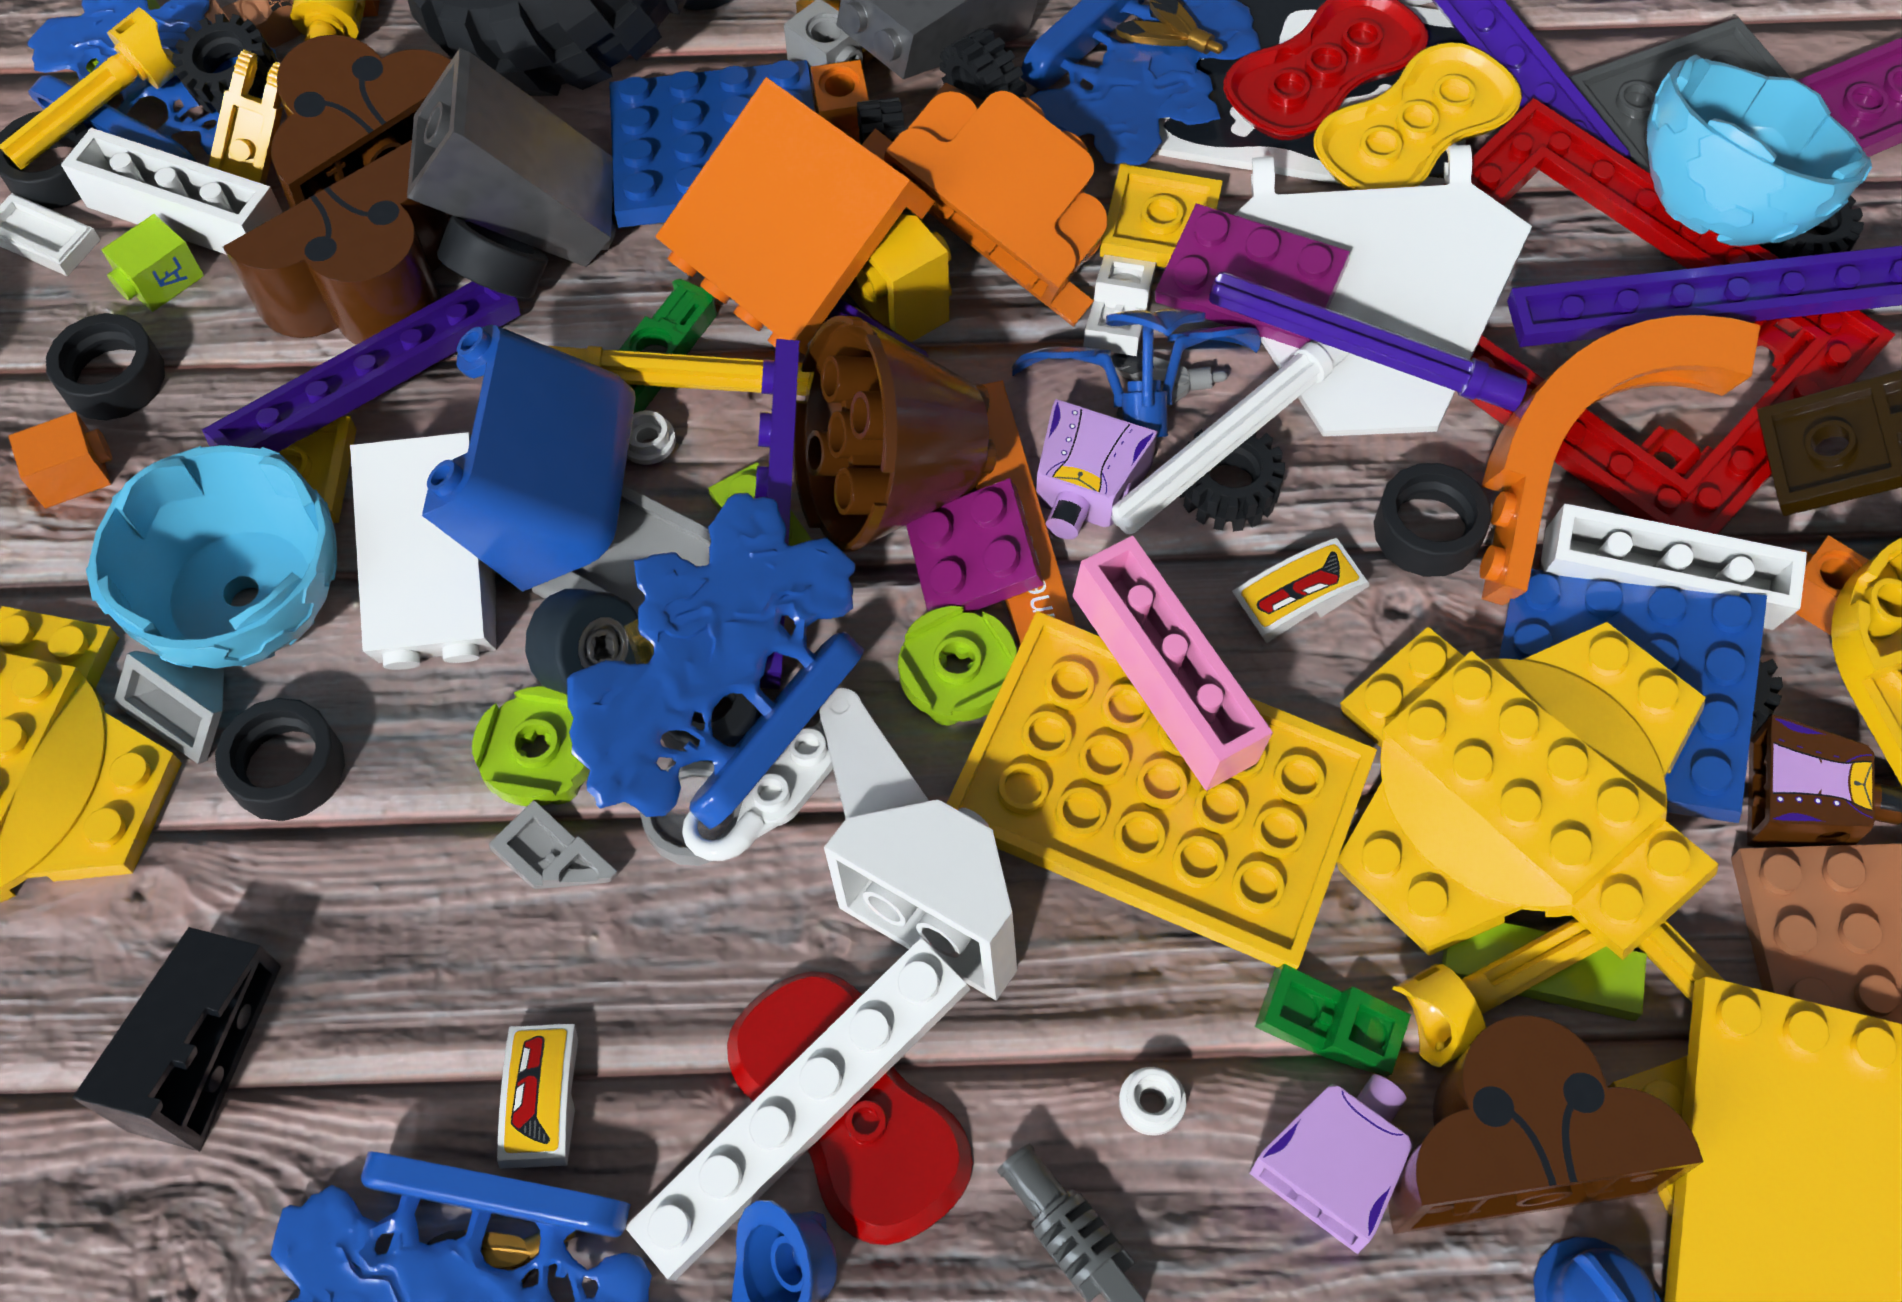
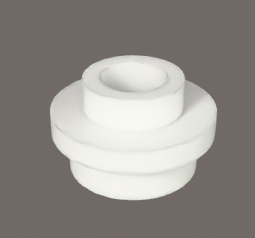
M645 410L634 413L627 458L634 463L642 465L655 464L666 459L672 453L676 444V436L672 424L654 411ZM646 439H655L651 442L642 443Z
M1145 1067L1134 1071L1124 1081L1119 1095V1107L1124 1120L1134 1130L1146 1135H1162L1174 1129L1181 1121L1186 1109V1094L1181 1082L1169 1071L1159 1067ZM1146 1093H1155L1162 1098L1164 1108L1157 1113L1147 1112L1140 1104V1097Z

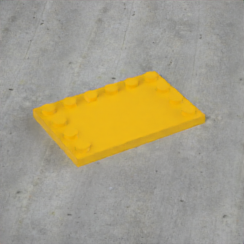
M1036 611L946 804L957 810L959 808H967L980 815L988 823L989 827L993 829L996 846L1002 851L1277 968L1286 964L1298 969L1377 749L1248 697L1273 731V734L1257 764L1206 791L1101 637Z
M1705 976L1695 981L1682 1119L1692 1131L1704 1162L1675 1182L1664 1302H1902V1024Z

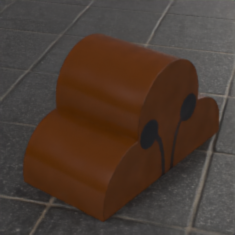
M342 35L314 37L298 44L288 52L277 72V88L288 118L279 126L273 137L271 157L289 207L292 208L411 141L414 115L451 60L436 52L421 49L402 50L381 58L367 44Z
M412 140L222 246L259 316L272 330L289 337L308 338L320 336L338 328L349 341L357 345L441 299V293L433 271L442 264L438 259L437 250L449 220L445 212L407 198Z
M1513 1016L1499 1020L1485 1028L1442 1079L1437 1088L1433 1103L1434 1127L1408 1156L1388 1203L1389 1216L1393 1233L1399 1234L1655 1194L1704 1161L1692 1131L1681 1116L1669 1105L1657 1097L1637 1089L1626 1087L1607 1088L1596 1057L1575 1033L1559 1023L1542 1017Z

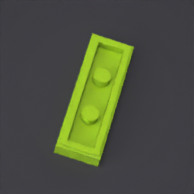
M1503 923L1444 949L1442 964L1452 969L1462 979L1548 932ZM1606 946L1518 995L1636 1021L1643 1013L1647 953L1632 951L1622 960Z

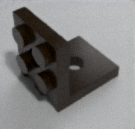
M1902 370L1757 409L1777 498L1783 516L1902 488ZM1830 437H1842L1849 441L1847 447L1836 455L1823 456L1815 452L1818 444Z

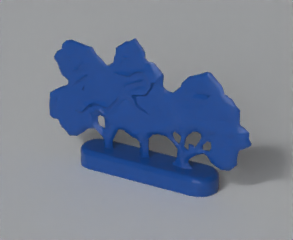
M82 0L84 13L81 16L50 18L28 40V47L34 49L32 56L34 70L43 73L64 69L77 72L78 81L80 82L90 74L86 66L91 59L96 58L99 62L94 68L95 70L109 57L117 54L114 49L115 45L107 32L138 7L146 11L157 22L162 48L170 49L173 53L180 54L175 47L179 39L188 42L189 38L184 32L190 26L196 32L202 29L198 21L205 18V13L209 10V0H170L161 8L154 10L149 9L147 0ZM238 57L222 62L213 73L229 69L236 63ZM43 75L39 77L28 92L32 99L45 109L73 86L51 75ZM177 75L159 89L153 87L146 79L143 81L137 76L133 83L119 92L123 95L124 100L117 109L104 104L83 121L88 130L94 128L197 162L195 157L186 148L171 137L178 132L199 131L201 134V145L205 152L211 155L220 114L215 109L213 114L209 113L198 120L193 121L192 118L187 116L183 122H180L179 118L183 114L199 105ZM260 93L257 97L262 99L263 94ZM154 96L166 103L168 119L158 129L155 130L127 115L140 98ZM180 99L184 107L178 112H174V102ZM213 119L217 122L215 127L210 130L201 127L205 122Z
M1081 0L1031 46L1022 63L1021 70L1023 75L1021 79L1034 88L1042 90L1031 95L1030 100L1035 102L1044 112L1045 118L1062 132L1069 131L1076 136L1094 135V145L1107 163H1127L1130 166L1142 165L1148 162L1162 143L1159 135L1158 120L1160 118L1170 117L1187 125L1208 123L1212 120L1221 119L1216 103L1210 100L1208 96L1213 91L1211 78L1208 74L1198 70L1196 63L1199 59L1205 58L1235 60L1261 49L1258 33L1252 28L1254 19L1249 7L1237 0H1180L1184 3L1183 7L1195 21L1197 28L1215 35V41L1223 46V51L1219 54L1212 51L1204 54L1188 46H1160L1134 42L1121 43L1109 36L1116 29L1117 25L1125 21L1131 14L1141 18L1142 21L1160 22L1159 19L1152 16L1153 12L1149 5H1142L1145 0ZM1100 42L1107 46V52L1104 54L1102 65L1098 68L1077 64ZM1069 71L1070 84L1061 89H1048ZM1082 78L1094 85L1092 90H1086L1080 85Z
M736 493L730 496L714 521L708 526L711 543L709 547V564L706 566H695L690 561L682 559L676 552L654 554L644 559L634 560L637 587L645 595V601L638 607V630L644 638L654 645V655L648 664H628L624 661L605 660L574 672L567 678L568 708L574 718L569 732L572 742L571 754L590 770L586 784L587 791L595 797L596 805L600 809L626 802L637 808L645 817L665 816L677 804L681 790L678 777L680 768L698 761H712L714 772L691 799L689 809L708 829L716 827L744 800L861 659L864 648L846 632L834 634L815 653L807 648V627L817 619L843 617L853 609L852 595L854 590L849 577L855 572V563L828 538L810 540L788 546L785 543L786 525L778 510V503L774 499L768 497L753 498L749 493ZM788 615L794 621L796 627L792 636L780 624L782 616ZM773 652H777L798 659L803 667L776 699L772 701L760 690V679L765 672L767 657ZM730 693L743 694L762 714L735 747L724 745L713 737L711 725L712 712L715 706L723 697ZM695 712L702 714L705 722L703 730H699L692 725V718ZM680 730L686 731L699 739L700 744L696 747L689 741L684 747L685 751L664 747L660 741L662 735L667 731ZM659 757L672 758L676 764L666 771L662 770L656 762Z
M368 1151L361 1174V1182L365 1187L373 1190L401 1195L397 1211L378 1222L362 1216L356 1203L347 1191L331 1184L321 1192L311 1195L302 1207L289 1205L282 1209L270 1254L281 1270L300 1289L298 1298L286 1302H555L548 1288L549 1266L552 1264L557 1265L556 1277L565 1278L568 1274L573 1290L574 1302H649V1287L652 1279L649 1269L639 1256L626 1252L605 1257L596 1267L587 1270L571 1256L564 1244L566 1237L574 1231L607 1237L621 1236L627 1224L631 1207L630 1203L603 1196ZM420 1199L471 1209L472 1214L466 1235L457 1240L447 1239L432 1245L419 1242L415 1212ZM491 1214L536 1222L540 1229L541 1237L539 1254L529 1263L515 1270L494 1268L486 1263L480 1250ZM394 1233L387 1253L378 1255L375 1251L378 1238L382 1234ZM538 1269V1284L523 1288L522 1279L530 1270ZM584 1277L597 1281L598 1290L594 1297L586 1296L582 1287Z

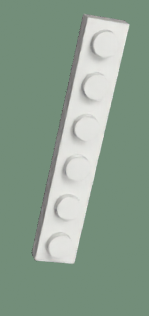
M920 938L626 1225V1230L664 1276L669 1280L676 1281L742 1216L745 1208L757 1201L970 990L969 986Z

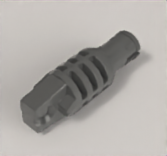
M1030 1143L1015 1152L998 1168L997 1172L999 1175L1005 1178L1035 1218L1031 1224L1034 1228L1033 1234L1086 1302H1091L1100 1293L1107 1302H1145L1124 1274L1135 1264L1133 1258L1081 1193H1076L1073 1189L1067 1192L1034 1152L1035 1150Z

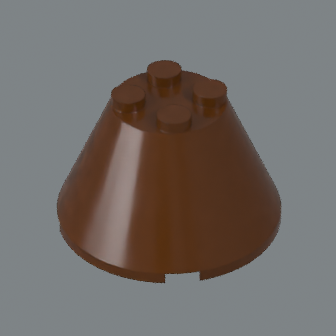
M835 316L827 320L819 328L807 349L801 367L802 372H810L805 401L796 400L793 452L795 480L802 511L809 528H820L824 536L843 552H854L969 493L979 482L982 473L989 474L994 470L997 450L993 440L989 439L987 417L989 393L984 385L972 384L859 317Z

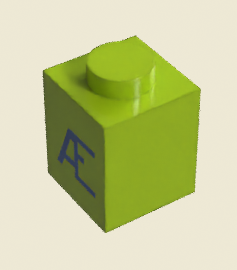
M152 214L101 249L113 268L107 274V277L114 287L128 301L136 296L152 312L204 277L186 242L155 214Z

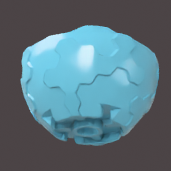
M1697 54L1676 62L1662 80L1647 121L1650 175L1654 183V189L1665 211L1674 220L1681 222L1699 234H1704L1708 230L1719 234L1717 240L1720 243L1741 247L1783 242L1797 237L1828 220L1849 202L1848 198L1868 176L1872 169L1870 157L1865 154L1854 136L1830 115L1831 112L1821 95L1793 78L1767 77L1758 72H1752L1730 64L1703 59Z
M226 445L203 448L199 446L152 463L134 475L112 497L113 501L95 533L88 567L86 568L92 601H96L104 614H109L131 638L160 655L162 660L188 668L193 666L214 669L231 666L245 667L275 656V652L288 644H294L315 623L314 619L326 601L331 580L335 579L337 569L336 532L327 502L324 501L316 489L313 490L297 469L279 452L264 447L258 449ZM247 588L258 589L257 596L249 604L239 607L231 605L233 598L238 592Z

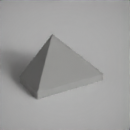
M140 651L129 652L126 655L113 704L194 762L200 764L208 760L222 714L224 669L201 666L188 668L164 661L160 658V655Z

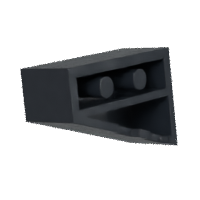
M188 927L72 1098L126 1132L200 1152L281 969V965L261 945Z

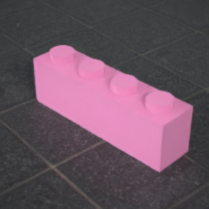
M1131 536L1082 560L1073 598L1203 788L1207 791L1257 764L1273 731L1135 537Z

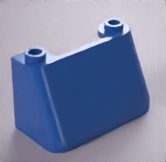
M490 324L482 328L474 327L461 337L458 343L457 367L469 378H477L483 375L484 377L469 449L467 453L453 460L442 461L431 471L427 479L428 490L422 516L523 592L593 563L608 550L613 542L617 529L636 399L635 391L616 373L499 326Z

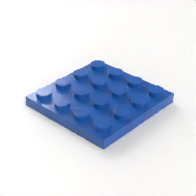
M782 60L768 65L750 67L729 66L723 70L695 73L682 71L668 76L650 78L629 77L623 81L609 82L614 210L618 228L666 222L766 77L815 111L808 62L806 60L795 62Z
M1531 569L1527 592L1515 599H1510L1499 659L1522 660L1608 622L1706 697L1704 709L1671 773H1667L1665 777L1667 812L1739 823L1744 797L1767 595L1741 593L1739 596L1548 575L1543 574L1544 570Z

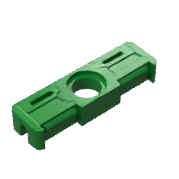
M683 279L674 280L672 282L674 290L652 318L647 316L643 318L618 351L641 352L647 346L661 345L667 348L665 354L687 355L717 316L714 297L703 288ZM630 385L635 391L634 413L644 411L662 387Z

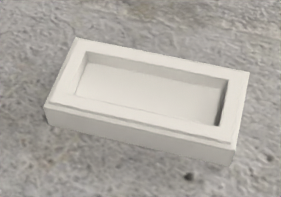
M11 193L0 205V247L67 277L100 241L94 228L14 193Z

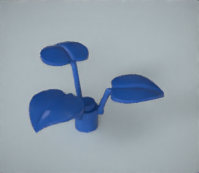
M1174 308L1162 309L1153 313L1146 310L1123 311L1107 315L1106 324L1110 326L1137 324L1143 326L1142 381L1127 382V393H1124L1111 358V350L1056 346L1033 350L1021 355L1012 366V376L1034 363L1049 358H1073L1099 365L1105 370L1114 394V408L1122 407L1123 420L1157 431V437L1168 436L1167 405H1172V391L1182 352L1186 348L1204 341L1216 340L1236 343L1257 353L1261 345V337L1258 329L1246 326L1200 328L1171 334L1184 323H1199L1206 320L1205 312ZM1154 330L1165 334L1167 342L1174 343L1162 391L1161 380H1153Z

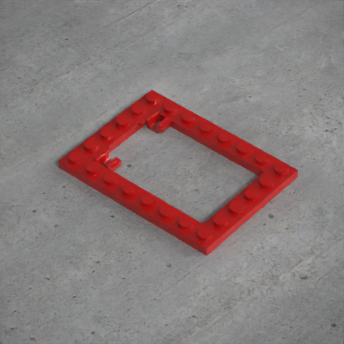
M1535 98L1522 108L1472 157V184L1500 204L1504 205L1540 170L1687 269L1780 259L1760 245L1738 247L1720 243L1717 240L1719 234L1711 230L1704 234H1699L1681 222L1674 220L1661 204L1654 189L1650 173ZM1859 310L1756 321L1754 324L1760 325L1757 347L1764 346L1770 349L1775 357L1772 366L1777 370L1770 378L1774 384L1715 449L1707 446L1700 453V449L1695 443L1676 430L1664 429L1660 425L1639 447L1585 409L1564 438L1554 462L1630 517L1719 535L1772 475L1757 409L1854 383L1887 347L1896 334ZM1482 335L1472 358L1487 362L1489 367L1526 379L1527 388L1523 400L1545 380ZM1478 399L1470 400L1504 426L1513 414L1512 411ZM1660 452H1666L1675 458L1677 465L1670 469L1655 457Z

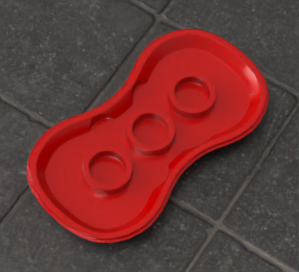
M1326 0L1317 9L1307 26L1296 36L1284 43L1254 51L1237 60L1225 76L1223 90L1239 115L1261 133L1278 140L1299 139L1314 133L1328 115L1338 110L1345 97L1353 89L1404 70L1409 61L1426 48L1428 31L1421 19L1398 0Z
M811 971L784 979L759 995L738 1016L730 1030L727 1042L728 1063L732 1076L739 1088L754 1101L862 994L853 985L838 976L827 972ZM894 1066L807 1150L815 1169L821 1197L831 1217L853 1237L869 1244L877 1245L903 1242L927 1230L945 1216L963 1195L970 1182L973 1166L971 1146L966 1132L957 1118L942 1104L910 1085L897 1072Z

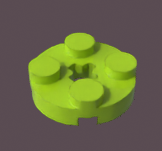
M962 606L941 607L922 615L911 624L906 632L905 642L900 649L898 657L900 684L912 704L920 711L929 714L935 723L950 726L959 721L975 720L989 714L1017 654L1016 646L1008 629L994 616L983 611L982 617L975 613H966ZM955 653L960 660L970 657L973 662L968 665V671L959 674L951 673L945 670L947 667V656Z
M536 686L514 692L516 698L505 702L501 707H498L497 703H495L481 717L472 740V754L487 788L506 802L526 807L533 800L540 806H545L550 803L556 805L565 804L574 799L579 792L580 786L588 779L590 770L571 754L572 742L569 732L574 718L568 708L567 695L544 686ZM537 735H545V741L549 748L544 754L530 758L527 752L521 749L523 743H534Z

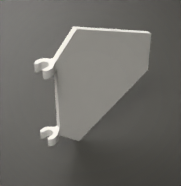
M1470 145L1448 146V162L1444 163L1446 185L1278 195L1274 189V157L1252 158V198L1234 214L1235 216L1350 251L1348 265L1328 309L1471 360L1532 228L1529 223L1472 184V152ZM1261 337L1262 344L1279 369L1294 358L1295 352L1299 350V348ZM1350 354L1333 368V372L1320 383H1314L1298 399L1323 437L1437 432L1456 391Z

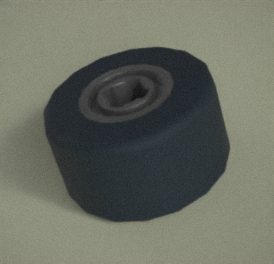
M563 589L548 596L534 611L526 630L525 653L531 672L544 687L566 695L567 678L574 672L605 660L641 664L644 658L645 638L638 630V614L629 602L612 593L588 589Z

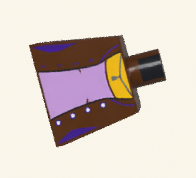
M1771 715L1750 740L1747 846L1772 848L1856 845L1872 830L1875 821L1899 825L1902 822V788L1875 783L1874 752L1868 745L1776 715Z

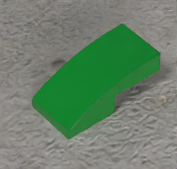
M1283 964L1274 970L1255 1027L1323 1057L1387 1077L1393 1073L1411 1014L1353 986L1340 991L1291 966Z

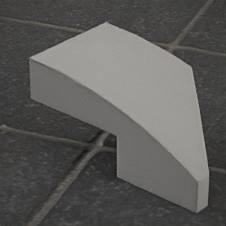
M535 800L489 843L490 850L533 889L607 883L617 876V871L581 837L577 836L575 838Z

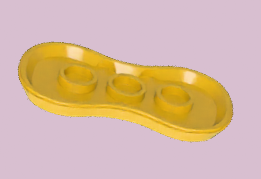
M1463 43L1437 44L1416 54L1409 61L1397 82L1383 94L1365 102L1343 107L1328 115L1316 130L1314 149L1327 171L1347 190L1418 187L1428 177L1436 161L1448 146L1484 135L1508 122L1519 109L1522 100L1521 88L1513 75L1487 53Z

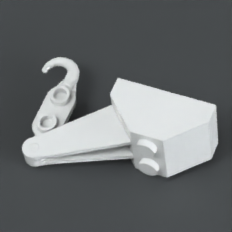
M837 688L819 708V722L815 726L803 728L744 798L736 825L725 837L718 840L705 839L698 831L699 820L690 811L685 817L682 834L686 846L696 856L708 861H725L739 856L760 836L792 820L833 769L846 820L824 846L839 908L908 949L922 938L965 983L996 1001L1017 972L1012 908L993 829L989 827L988 823L980 815L970 809L959 808L957 810L938 799L929 801L862 704L859 696L850 689Z

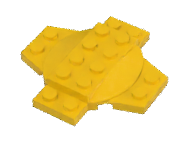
M2 606L0 609V903L16 896L13 888L28 878L47 876L55 882L133 874L182 764L172 752L105 712L103 706L106 704L96 690V686L119 640L118 635L109 626Z
M1608 622L1522 660L1507 658L1482 660L1473 651L1464 656L1431 628L1427 627L1340 702L1342 714L1382 748V782L1337 860L1338 870L1429 956L1505 923V916L1524 909L1545 911V917L1572 915L1619 958L1624 960L1717 874L1719 864L1666 821L1667 791L1665 777L1667 773H1671L1704 709L1706 697Z

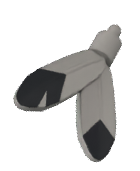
M1120 353L1112 355L1111 358L1117 374L1130 380L1142 381L1143 353H1137V356ZM1153 356V380H1161L1162 391L1169 361ZM1179 365L1172 391V405L1185 397L1189 390L1212 389L1213 383L1223 382L1227 379V373L1225 371L1211 372V367L1187 370V368ZM1122 407L1118 408L1116 414L1117 419L1123 420Z

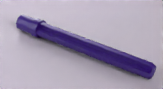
M1219 272L1211 286L1209 293L1211 304L1454 390L1461 397L1470 400L1478 399L1514 412L1521 404L1527 388L1526 379L1489 367L1487 362L1476 358L1469 360L1227 272Z

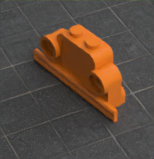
M953 91L943 92L935 96L907 130L901 132L893 142L876 128L864 141L862 146L910 179L935 201L928 213L1074 327L1092 305L1094 300L1069 280L1083 263L1094 256L1107 227V214L1102 203L1094 196L1084 193L1094 172L1093 159L1087 152L1086 145L1078 136L1069 131L1062 132L1045 118L1044 112L1035 102L1025 97L1019 98L1008 91H998L989 95L977 109L974 102L966 95Z

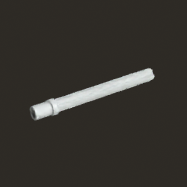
M1317 341L1306 343L1295 352L1294 358L1113 505L1111 518L1114 524L1120 527L1126 534L1137 532L1314 383H1320L1333 372V368L1350 353Z

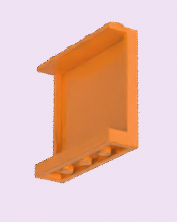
M766 77L655 237L672 250L667 258L672 264L691 277H694L697 271L705 277L700 284L705 291L724 304H727L730 298L738 304L733 311L737 317L759 332L764 325L773 333L768 338V342L776 347V339L799 340V353L806 355L810 340L903 210L907 208L923 219L935 201L906 176Z

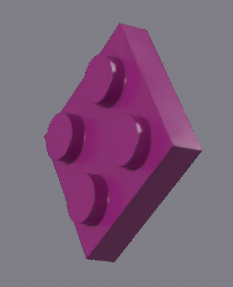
M1010 478L959 497L906 525L927 612L946 606L964 607V612L971 613L1044 585L1018 490Z

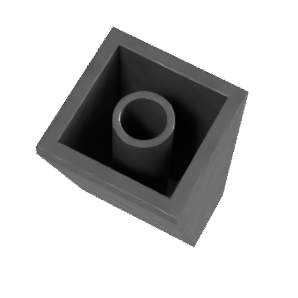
M841 0L836 26L904 80L939 67L943 61L940 58V54L944 51L945 47L979 28H984L985 31L988 29L993 31L995 39L1000 37L1004 42L1027 35L1038 0Z
M459 48L414 115L407 198L585 267L600 250L605 251L609 248L616 231V223L612 221V203L614 200L613 157L471 52Z

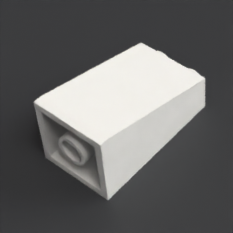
M469 432L350 445L363 652L378 663H383L385 669H411L420 666V659L439 656H443V661L448 663L471 662L480 658L479 652L497 650L496 572L422 516L428 490L427 479L431 471L442 461L453 460L468 452L471 439Z

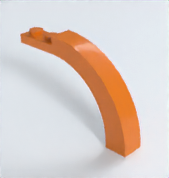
M1682 315L1646 320L1620 328L1595 340L1575 353L1534 388L1513 412L1501 431L1488 460L1481 487L1500 493L1491 511V524L1496 525L1493 543L1487 548L1480 565V578L1485 579L1481 599L1504 606L1510 602V599H1515L1527 592L1553 463L1570 428L1587 407L1610 395L1649 386L1686 387L1723 396L1752 376L1760 325L1733 318L1707 315Z

